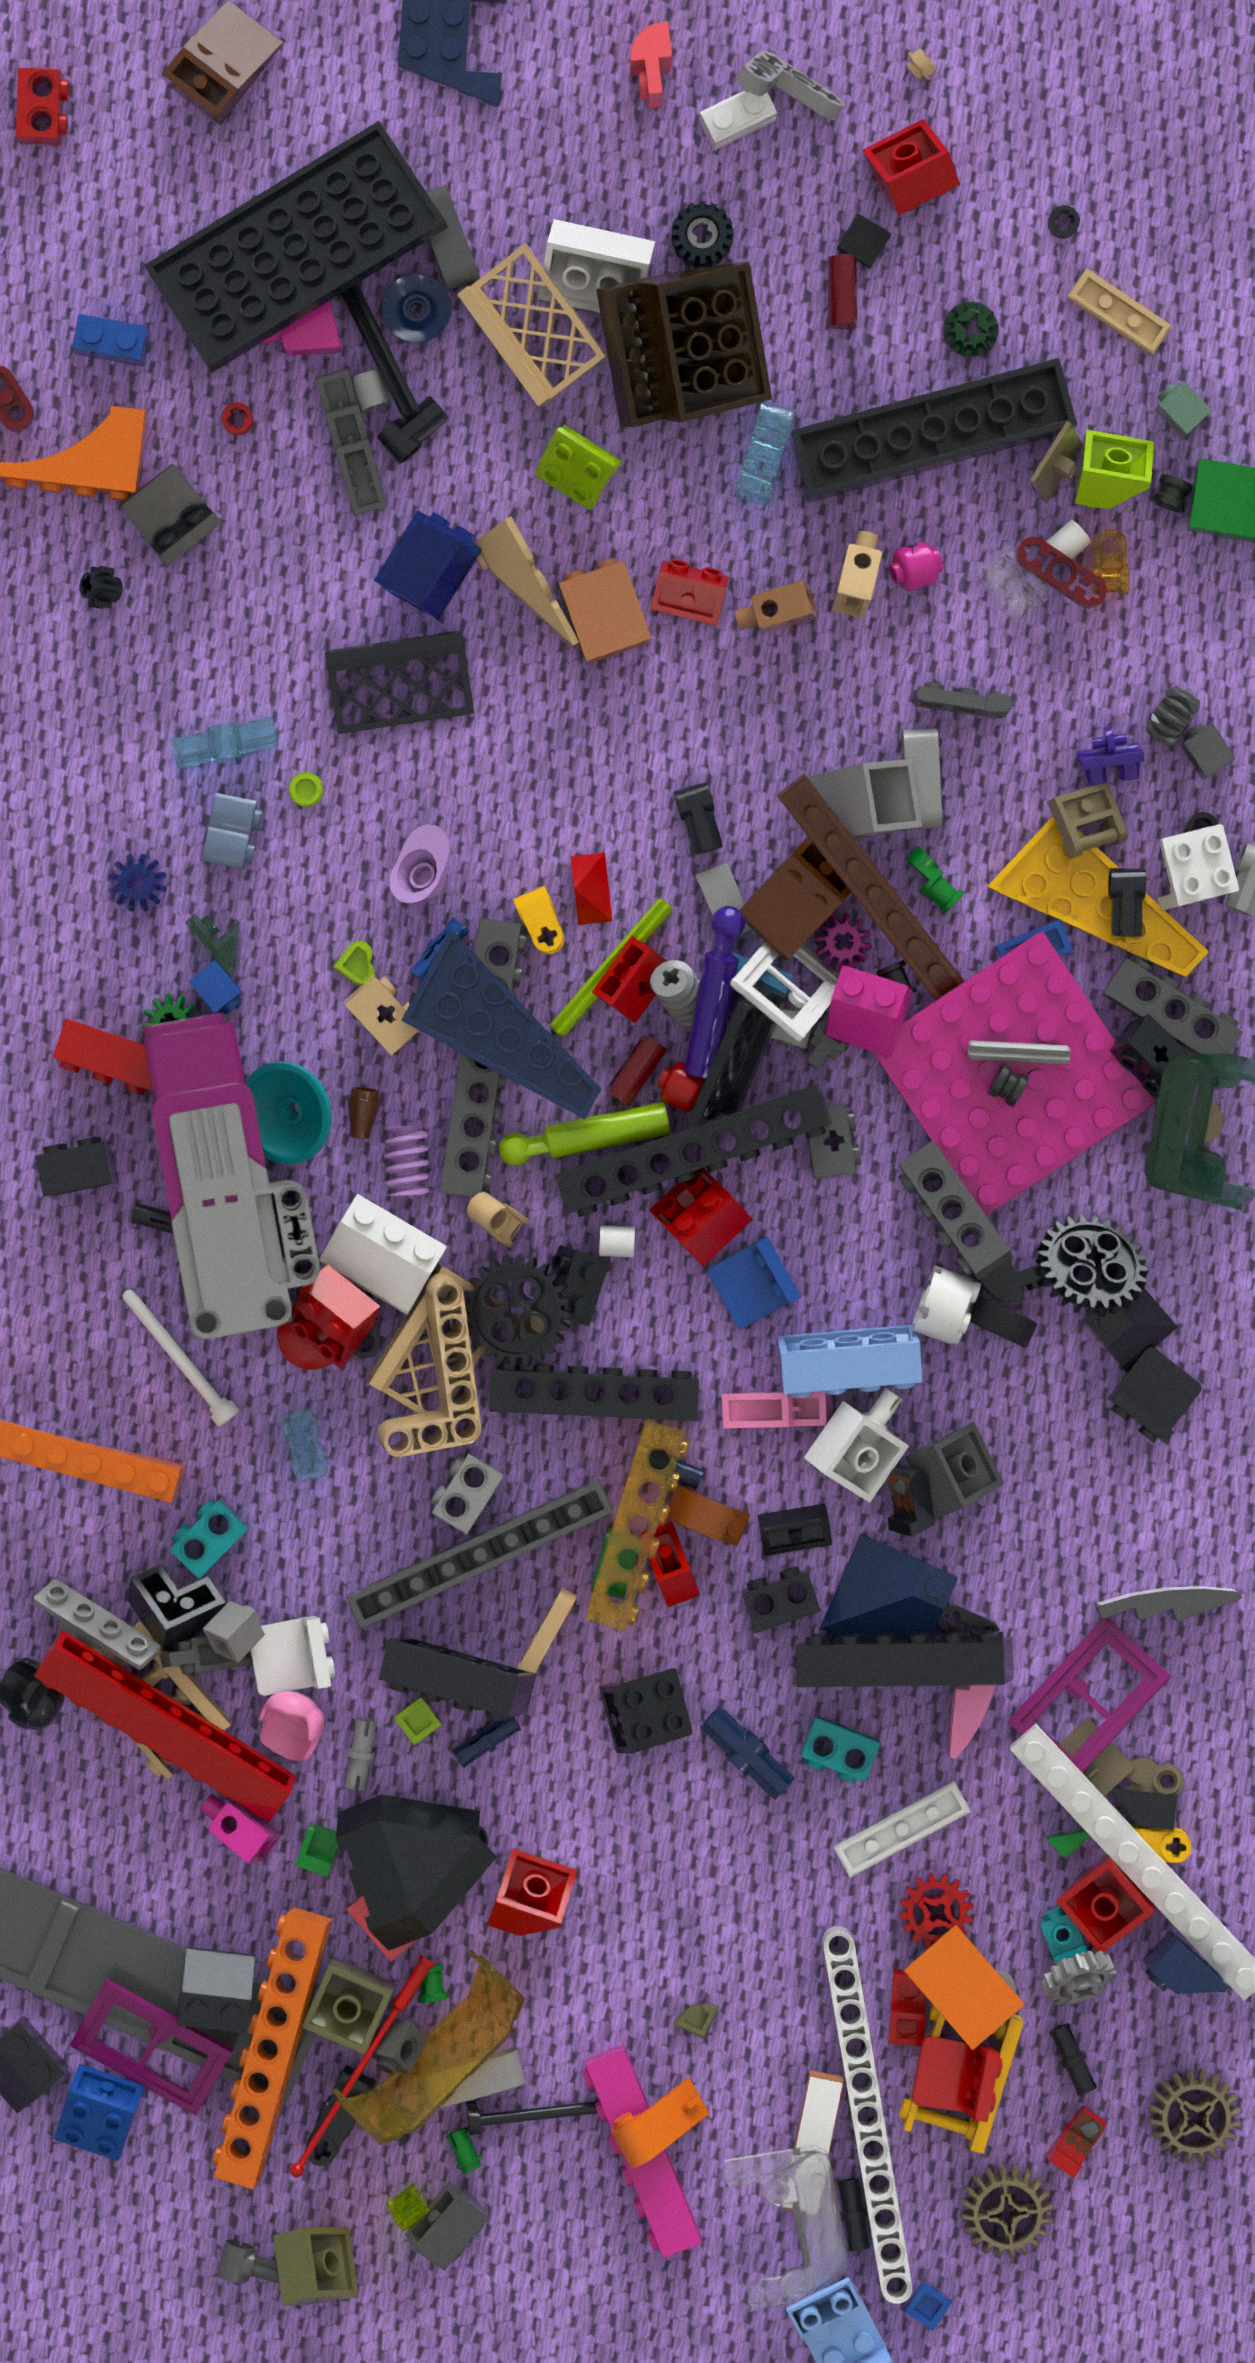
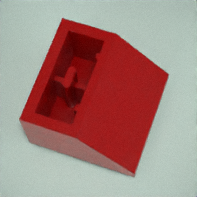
M704 1168L694 1171L696 1178L676 1184L649 1211L704 1267L753 1219Z
M327 1264L320 1270L318 1278L313 1283L301 1287L292 1314L293 1321L290 1322L289 1328L294 1331L297 1337L305 1340L318 1350L323 1358L331 1361L341 1369L373 1328L380 1305Z

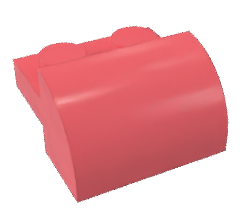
M668 21L655 23L645 28L636 37L631 48L630 77L639 76L640 100L647 99L648 109L662 107L663 91L660 73L671 72L672 50Z

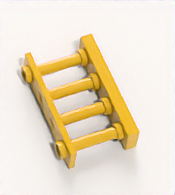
M932 2004L929 2019L933 2020L929 2036L940 2037L944 2021L947 2020ZM1013 2014L991 2034L995 2035L996 2040H999L996 2051L1001 2053L1002 2072L995 2081L996 2104L993 2112L989 2113L988 2122L976 2121L971 2118L969 2121L923 2108L914 2104L910 2096V2099H903L898 2116L899 2119H903L902 2125L904 2130L911 2132L914 2120H918L964 2134V2138L969 2140L970 2150L984 2154L1024 2020L1022 2017Z

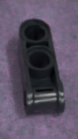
M347 2064L332 2090V2095L328 2097L316 2120V2125L309 2136L306 2149L356 2070ZM361 2073L318 2142V2145H320L322 2141H326L328 2143L327 2149L330 2152L324 2151L319 2155L315 2153L317 2148L315 2147L308 2158L312 2164L326 2166L334 2160L343 2141L350 2134L361 2112L360 2109L367 2102L377 2080Z

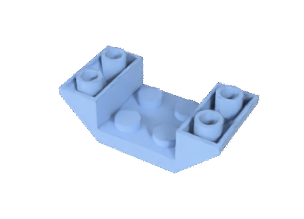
M849 2277L786 2308L800 2337L804 2338L816 2363H894L866 2305Z

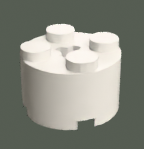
M934 1266L928 1278L931 1284L927 1286L926 1290H923L917 1307L912 1331L948 1344L954 1343L958 1345L962 1333L965 1334L971 1319V1314L968 1312L971 1304L975 1303L981 1283L975 1282L974 1279Z

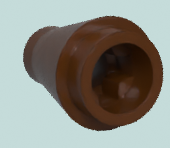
M352 1087L351 1095H347L350 1137L359 1139L370 1138V1132L381 1103V1099L378 1098L379 1090L366 1087Z

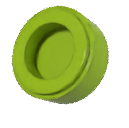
M299 773L293 777L289 784L291 799L301 807H312L323 797V784L319 777L313 773Z

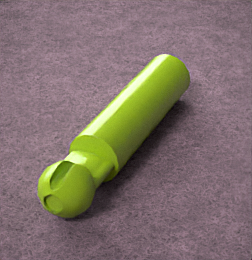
M659 1102L586 1117V1119L581 1118L547 1125L543 1134L530 1137L521 1133H510L503 1137L498 1148L500 1158L504 1163L510 1166H520L525 1164L534 1155L547 1153L552 1159L668 1136L671 1135L665 1103Z

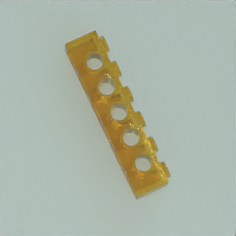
M645 1419L584 1617L586 1620L621 1631L626 1630L627 1624L634 1626L639 1606L634 1605L637 1591L644 1593L649 1573L644 1571L647 1558L654 1560L660 1539L654 1538L657 1525H665L670 1506L664 1505L668 1491L675 1492L680 1473L674 1471L678 1458L685 1459L690 1440L684 1438L686 1431ZM656 1449H662L668 1454L669 1461L663 1469H654L649 1463V1456ZM647 1482L654 1483L659 1491L657 1499L650 1503L642 1501L639 1497L640 1487ZM635 1516H643L648 1521V1530L641 1536H635L629 1531V1522ZM625 1549H632L638 1555V1563L631 1569L622 1568L618 1562L619 1554ZM614 1583H623L628 1588V1595L622 1602H614L608 1596L609 1587Z

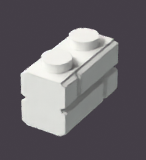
M742 91L701 111L699 121L715 151L776 121L777 111L768 92L763 96H757L750 92Z

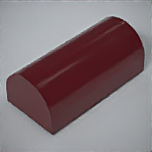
M852 254L828 257V324L831 329H856L857 262Z
M642 1035L607 1086L606 1092L629 1107L667 1052V1049L649 1036Z

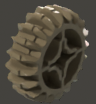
M1186 2069L1185 2080H1181L1178 2073L1175 2072L1172 2074V2078L1176 2082L1174 2085L1170 2086L1166 2080L1161 2082L1162 2087L1166 2090L1165 2094L1159 2091L1153 2092V2097L1160 2104H1149V2111L1158 2115L1148 2118V2123L1150 2126H1159L1153 2130L1152 2136L1154 2139L1163 2138L1159 2144L1162 2150L1172 2146L1170 2151L1171 2157L1176 2159L1183 2151V2160L1186 2163H1190L1193 2153H1196L1197 2161L1204 2163L1205 2152H1208L1214 2160L1218 2157L1214 2150L1216 2147L1220 2146L1224 2152L1229 2150V2147L1224 2142L1225 2138L1232 2141L1237 2139L1236 2134L1230 2128H1240L1241 2122L1231 2117L1241 2114L1242 2110L1240 2106L1232 2105L1238 2100L1236 2093L1226 2094L1230 2089L1227 2081L1218 2085L1219 2076L1216 2073H1213L1208 2081H1206L1207 2074L1204 2069H1200L1197 2079H1194L1192 2070ZM1190 2090L1210 2092L1207 2097L1203 2096L1196 2101L1188 2100L1182 2095V2093ZM1174 2101L1180 2108L1181 2115L1175 2122L1176 2126L1170 2131L1167 2118L1169 2108ZM1220 2101L1222 2119L1218 2129L1215 2130L1209 2123V2117L1215 2109L1213 2106ZM1184 2105L1196 2113L1202 2110L1203 2112L1199 2114L1206 2127H1203L1199 2121L1196 2122L1194 2119L1188 2122L1187 2120L1191 2118ZM1194 2131L1201 2132L1208 2137L1199 2142H1187L1179 2139L1182 2135L1187 2136Z
M999 2164V2175L994 2176L992 2170L988 2167L985 2169L986 2176L988 2177L987 2180L983 2181L978 2175L973 2177L978 2186L977 2189L972 2186H966V2193L973 2198L961 2199V2206L970 2210L961 2212L960 2218L962 2221H971L963 2227L966 2234L976 2232L972 2236L971 2242L973 2245H978L984 2241L981 2248L983 2253L987 2254L994 2246L996 2258H1001L1003 2249H1007L1009 2258L1014 2259L1016 2255L1014 2249L1020 2248L1025 2256L1029 2253L1026 2246L1027 2243L1030 2242L1035 2248L1040 2246L1038 2239L1035 2237L1037 2234L1042 2237L1048 2236V2231L1041 2224L1050 2225L1053 2223V2219L1051 2216L1043 2213L1052 2211L1054 2207L1051 2202H1042L1050 2196L1048 2189L1039 2190L1043 2184L1039 2177L1029 2183L1032 2172L1029 2169H1026L1021 2177H1019L1018 2165H1012L1010 2174H1006L1004 2164ZM1009 2186L1019 2187L1026 2191L1032 2197L1034 2203L1026 2204L1025 2201L1014 2200L1011 2197ZM999 2187L997 2200L993 2204L985 2205V2208L979 2209L985 2196L993 2189ZM1005 2196L1011 2209L1016 2208L1015 2211L1010 2212V2218H1008L1009 2226L1002 2213L997 2215L1004 2210ZM1029 2214H1034L1030 2225L1022 2233L1015 2236L1017 2223L1021 2219L1029 2218ZM988 2219V2222L1001 2224L1004 2237H998L989 2233L983 2228L979 2220Z

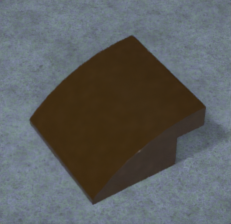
M750 262L731 263L667 273L596 289L620 426L636 427L659 420L682 423L772 399Z

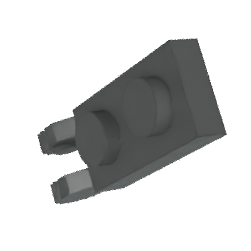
M930 682L924 683V686L917 687L913 701L916 707L1001 719L1006 717V714H1009V710L1013 706V700L1005 693L1001 694V692L994 691L988 696L978 695L979 691L975 689L959 688L958 692L944 690L945 686L942 684Z

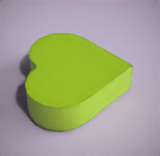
M364 941L353 942L333 968L354 984L361 986L373 974L375 975L374 966L370 963L373 958L371 947Z

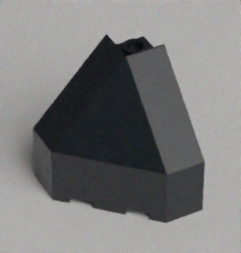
M381 1794L338 1812L336 1830L340 1851L347 1849L353 1869L349 1870L348 1873L357 1898L364 1897L370 1916L365 1917L368 1929L388 1951L433 1934L497 1858L487 1847L488 1836L486 1831L479 1826V1810Z

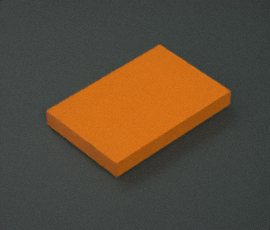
M956 1924L904 1969V1972L972 2050L1025 2005Z

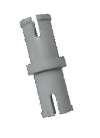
M356 1718L352 1747L348 1748L347 1752L350 1760L344 1787L355 1790L356 1785L359 1791H364L367 1787L370 1761L374 1760L375 1752L372 1751L378 1722L372 1719H367L365 1722L364 1718Z

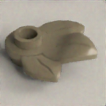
M1148 1758L1130 1760L1135 1769L1126 1776L1132 1782L1127 1789L1177 1796L1182 1792L1184 1776L1176 1766L1170 1764L1158 1766ZM1163 1776L1172 1777L1174 1780L1173 1786L1170 1788L1162 1787L1160 1784L1161 1778Z

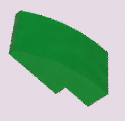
M1199 459L1196 462L1187 531L1255 542V468Z

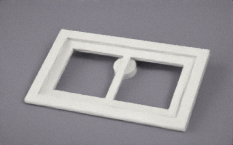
M764 942L732 979L730 984L800 1042L830 1005L839 974L829 965L827 967L824 966L823 960L803 944L793 956L824 981L810 998L771 966V963L779 954ZM765 970L791 990L788 995L790 1002L794 1006L801 1008L793 1020L752 987Z

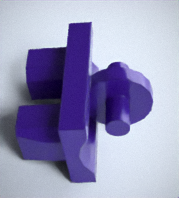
M1111 726L1103 728L1104 737L1091 739L1093 749L1077 751L1078 762L1084 770L1089 785L1106 783V767L1118 765L1120 780L1138 779L1140 762L1145 761L1144 751L1140 749L1139 743L1127 744L1126 734L1113 735Z

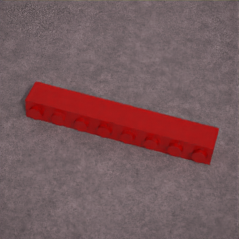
M64 1630L60 1632L41 1659L34 1677L39 1679L46 1687L57 1690L70 1698L75 1705L86 1708L99 1716L107 1725L115 1726L128 1734L136 1743L144 1744L158 1753L165 1761L173 1762L187 1771L194 1779L205 1782L216 1789L223 1797L239 1803L252 1815L270 1822L291 1794L296 1775Z

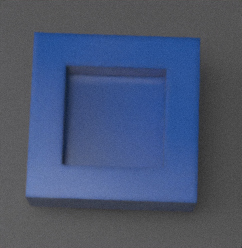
M923 2280L904 2307V2312L933 2331L952 2304V2299Z

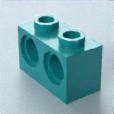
M221 1498L215 1504L209 1499L195 1514L199 1520L191 1528L185 1524L171 1538L175 1545L170 1551L198 1579L250 1528ZM217 1514L225 1516L229 1522L228 1530L224 1533L215 1532L210 1525L212 1516ZM191 1539L201 1541L205 1548L203 1556L199 1558L191 1557L186 1550L187 1542Z
M814 1714L799 1753L801 1757L806 1758L805 1765L823 1771L825 1766L838 1771L836 1777L855 1784L857 1779L866 1781L880 1746V1741ZM820 1736H826L832 1740L831 1749L823 1754L817 1753L813 1749L814 1740ZM851 1749H859L864 1753V1759L858 1766H850L845 1762L846 1753Z

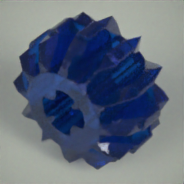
M129 854L126 856L128 867H125L119 861L115 863L116 868L122 871L121 875L109 874L108 878L110 880L119 882V885L110 887L109 892L111 894L123 892L116 900L119 906L125 904L130 898L128 904L129 911L135 912L137 903L140 901L142 910L146 912L149 911V904L146 899L150 898L155 904H160L161 900L154 895L155 890L166 892L167 887L157 884L156 881L165 879L167 875L165 872L153 874L160 865L157 860L152 861L146 867L148 860L146 854L140 855L138 865L133 855ZM139 874L141 878H146V883L142 884V891L136 892L137 889L134 887L131 889L129 887V883L134 881L133 875Z

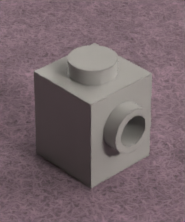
M229 1601L203 1628L213 1651L237 1663L265 1635L259 1623L260 1617L258 1613L248 1605L241 1606L232 1601Z

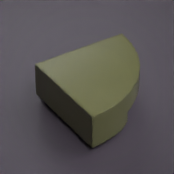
M699 2003L702 2005L694 2004L687 2007V2010L681 2011L675 2018L673 2025L705 2039L719 2006L710 2003Z

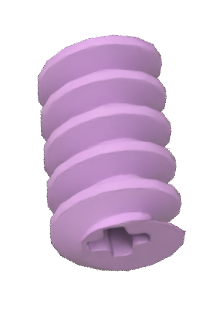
M419 1126L385 1127L386 1132L392 1133L395 1136L385 1140V1145L395 1148V1151L385 1154L386 1159L395 1162V1165L385 1168L386 1173L395 1176L394 1179L386 1182V1186L395 1189L396 1192L387 1196L423 1195L429 1193V1188L419 1183L429 1179V1174L419 1171V1168L429 1165V1160L419 1157V1154L428 1151V1146L419 1143V1140L428 1137V1133L419 1130Z

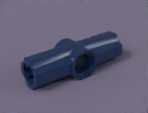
M721 1706L713 1711L700 1726V1729L725 1752L724 1755L744 1775H749L774 1800L795 1779L769 1753V1748L750 1730L746 1731Z

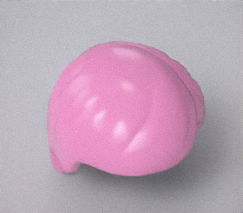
M283 1691L273 1694L266 1701L259 1717V1721L262 1722V1729L259 1735L261 1743L288 1760L303 1761L310 1758L324 1730V1716L321 1709L317 1707L311 1698L298 1692Z

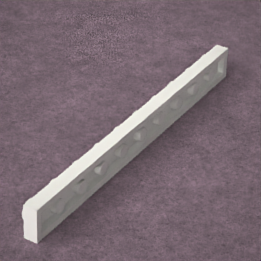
M1035 1724L1011 1744L1010 1750L1234 1991L1244 2001L1255 1992V1958L1043 1730Z

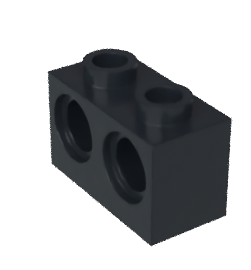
M795 1566L780 1571L779 1579L767 1582L766 1577H762L746 1583L747 1589L741 1592L755 1633L821 1611L807 1569L800 1571L799 1567ZM793 1583H800L806 1588V1594L800 1601H791L786 1595L788 1587ZM761 1594H767L773 1599V1606L767 1612H759L754 1608V1600Z

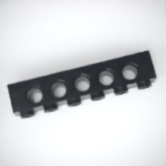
M510 1363L499 1364V1369L491 1370L490 1412L697 1421L699 1378H692V1371L672 1370L671 1377L657 1376L658 1370L637 1369V1375H623V1368L602 1367V1374L588 1373L589 1367L568 1366V1372H554V1365L533 1364V1371L519 1370V1363L514 1367H511ZM527 1378L534 1382L536 1389L531 1397L523 1398L517 1394L515 1385L520 1379ZM556 1380H563L570 1387V1393L564 1399H556L550 1393V1386ZM590 1382H599L604 1387V1396L598 1401H591L584 1394L585 1386ZM626 1383H632L639 1389L638 1398L630 1403L624 1402L619 1397V1389ZM659 1385H668L673 1390V1398L667 1404H660L653 1397V1392Z

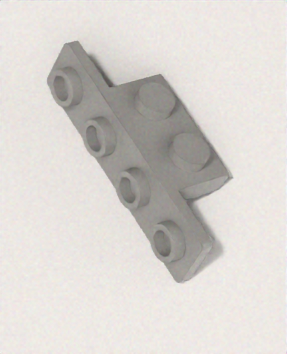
M57 1579L52 1580L34 1597L35 1605L59 1619V1634L64 1630L120 1666L122 1659L136 1669L141 1670L161 1651L159 1643Z

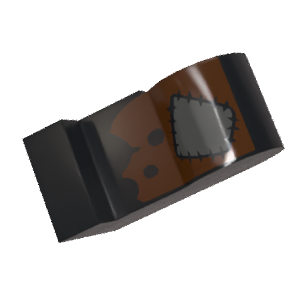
M904 1465L894 1467L888 1478L889 1490L893 1493L894 1512L893 1515L887 1518L888 1529L913 1537L935 1525L929 1478L927 1473L922 1470Z

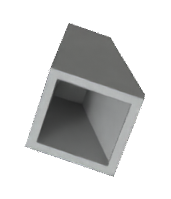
M911 759L861 763L807 776L855 840L922 827Z

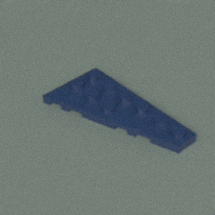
M450 929L401 1021L575 1115L586 1119L601 1088L456 933Z

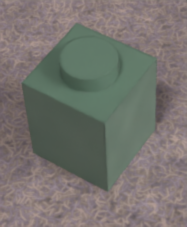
M1184 380L1177 387L1173 383L1167 386L1157 396L1161 402L1155 409L1183 439L1212 411Z

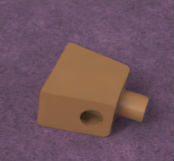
M804 580L751 596L752 606L735 610L740 630L759 626V629L764 633L818 619L810 585ZM777 604V613L774 616L768 617V607Z

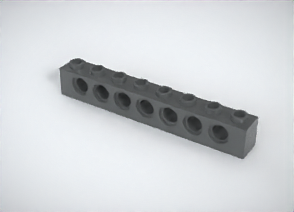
M480 918L475 955L512 993L513 987H520L522 967L516 966L518 952L525 953L527 933L521 932L522 925L518 923ZM496 947H503L509 952V960L503 966H495L490 961V953ZM461 1052L440 1192L474 1197L478 1193L490 1191L492 1172L486 1171L488 1157H495L497 1138L491 1137L493 1123H500L502 1103H496L498 1089H505L506 1077L490 1068L481 1069L477 1067L472 1058ZM477 1083L485 1084L489 1089V1097L483 1103L473 1102L469 1095L471 1087ZM472 1117L480 1118L484 1123L483 1133L475 1138L468 1136L464 1129L466 1121ZM468 1151L476 1153L479 1157L477 1169L471 1172L464 1171L459 1163L461 1155Z
M600 1479L594 1480L348 1594L347 1600L362 1629L614 1512Z

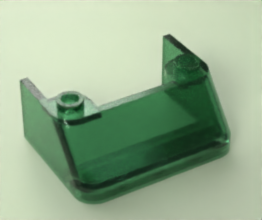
M1230 1053L1182 1054L1173 1057L1166 1063L1163 1069L1145 1168V1176L1151 1186L1159 1190L1241 1211L1255 1198V1189L1225 1182L1227 1167L1224 1159L1216 1152L1203 1149L1215 1086L1228 1089L1237 1086L1242 1080L1255 1083V1059Z

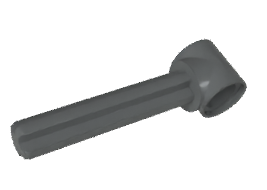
M228 2239L225 2241L216 2273L218 2277L234 2283H246V2281H249L250 2276L280 2284L277 2261L256 2256L257 2250L248 2243L243 2242L242 2245H239L240 2241Z

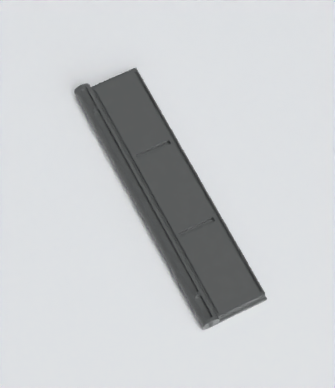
M0 1868L1 1980L86 2016L107 1978L176 2017L185 1947ZM254 1977L246 2034L197 2028L234 2049L220 2073L234 2081L236 2079L241 2080L244 2068L239 2066L245 2046L250 2047L253 2037L252 2034L248 2033L253 2015L255 2013L259 2014L262 2002L257 1999L263 1981ZM114 2003L103 2024L150 2043L152 2038L149 2035V2029L152 2024ZM281 2007L272 2008V2014L276 2020L286 2021V2012ZM304 2028L283 2102L285 2103L316 2033ZM171 2034L167 2041L163 2043L158 2042L156 2045L158 2048L200 2066H203L208 2057L207 2054ZM263 2041V2047L266 2052L277 2054L278 2049L273 2041ZM254 2073L255 2082L261 2087H268L267 2077L262 2073Z

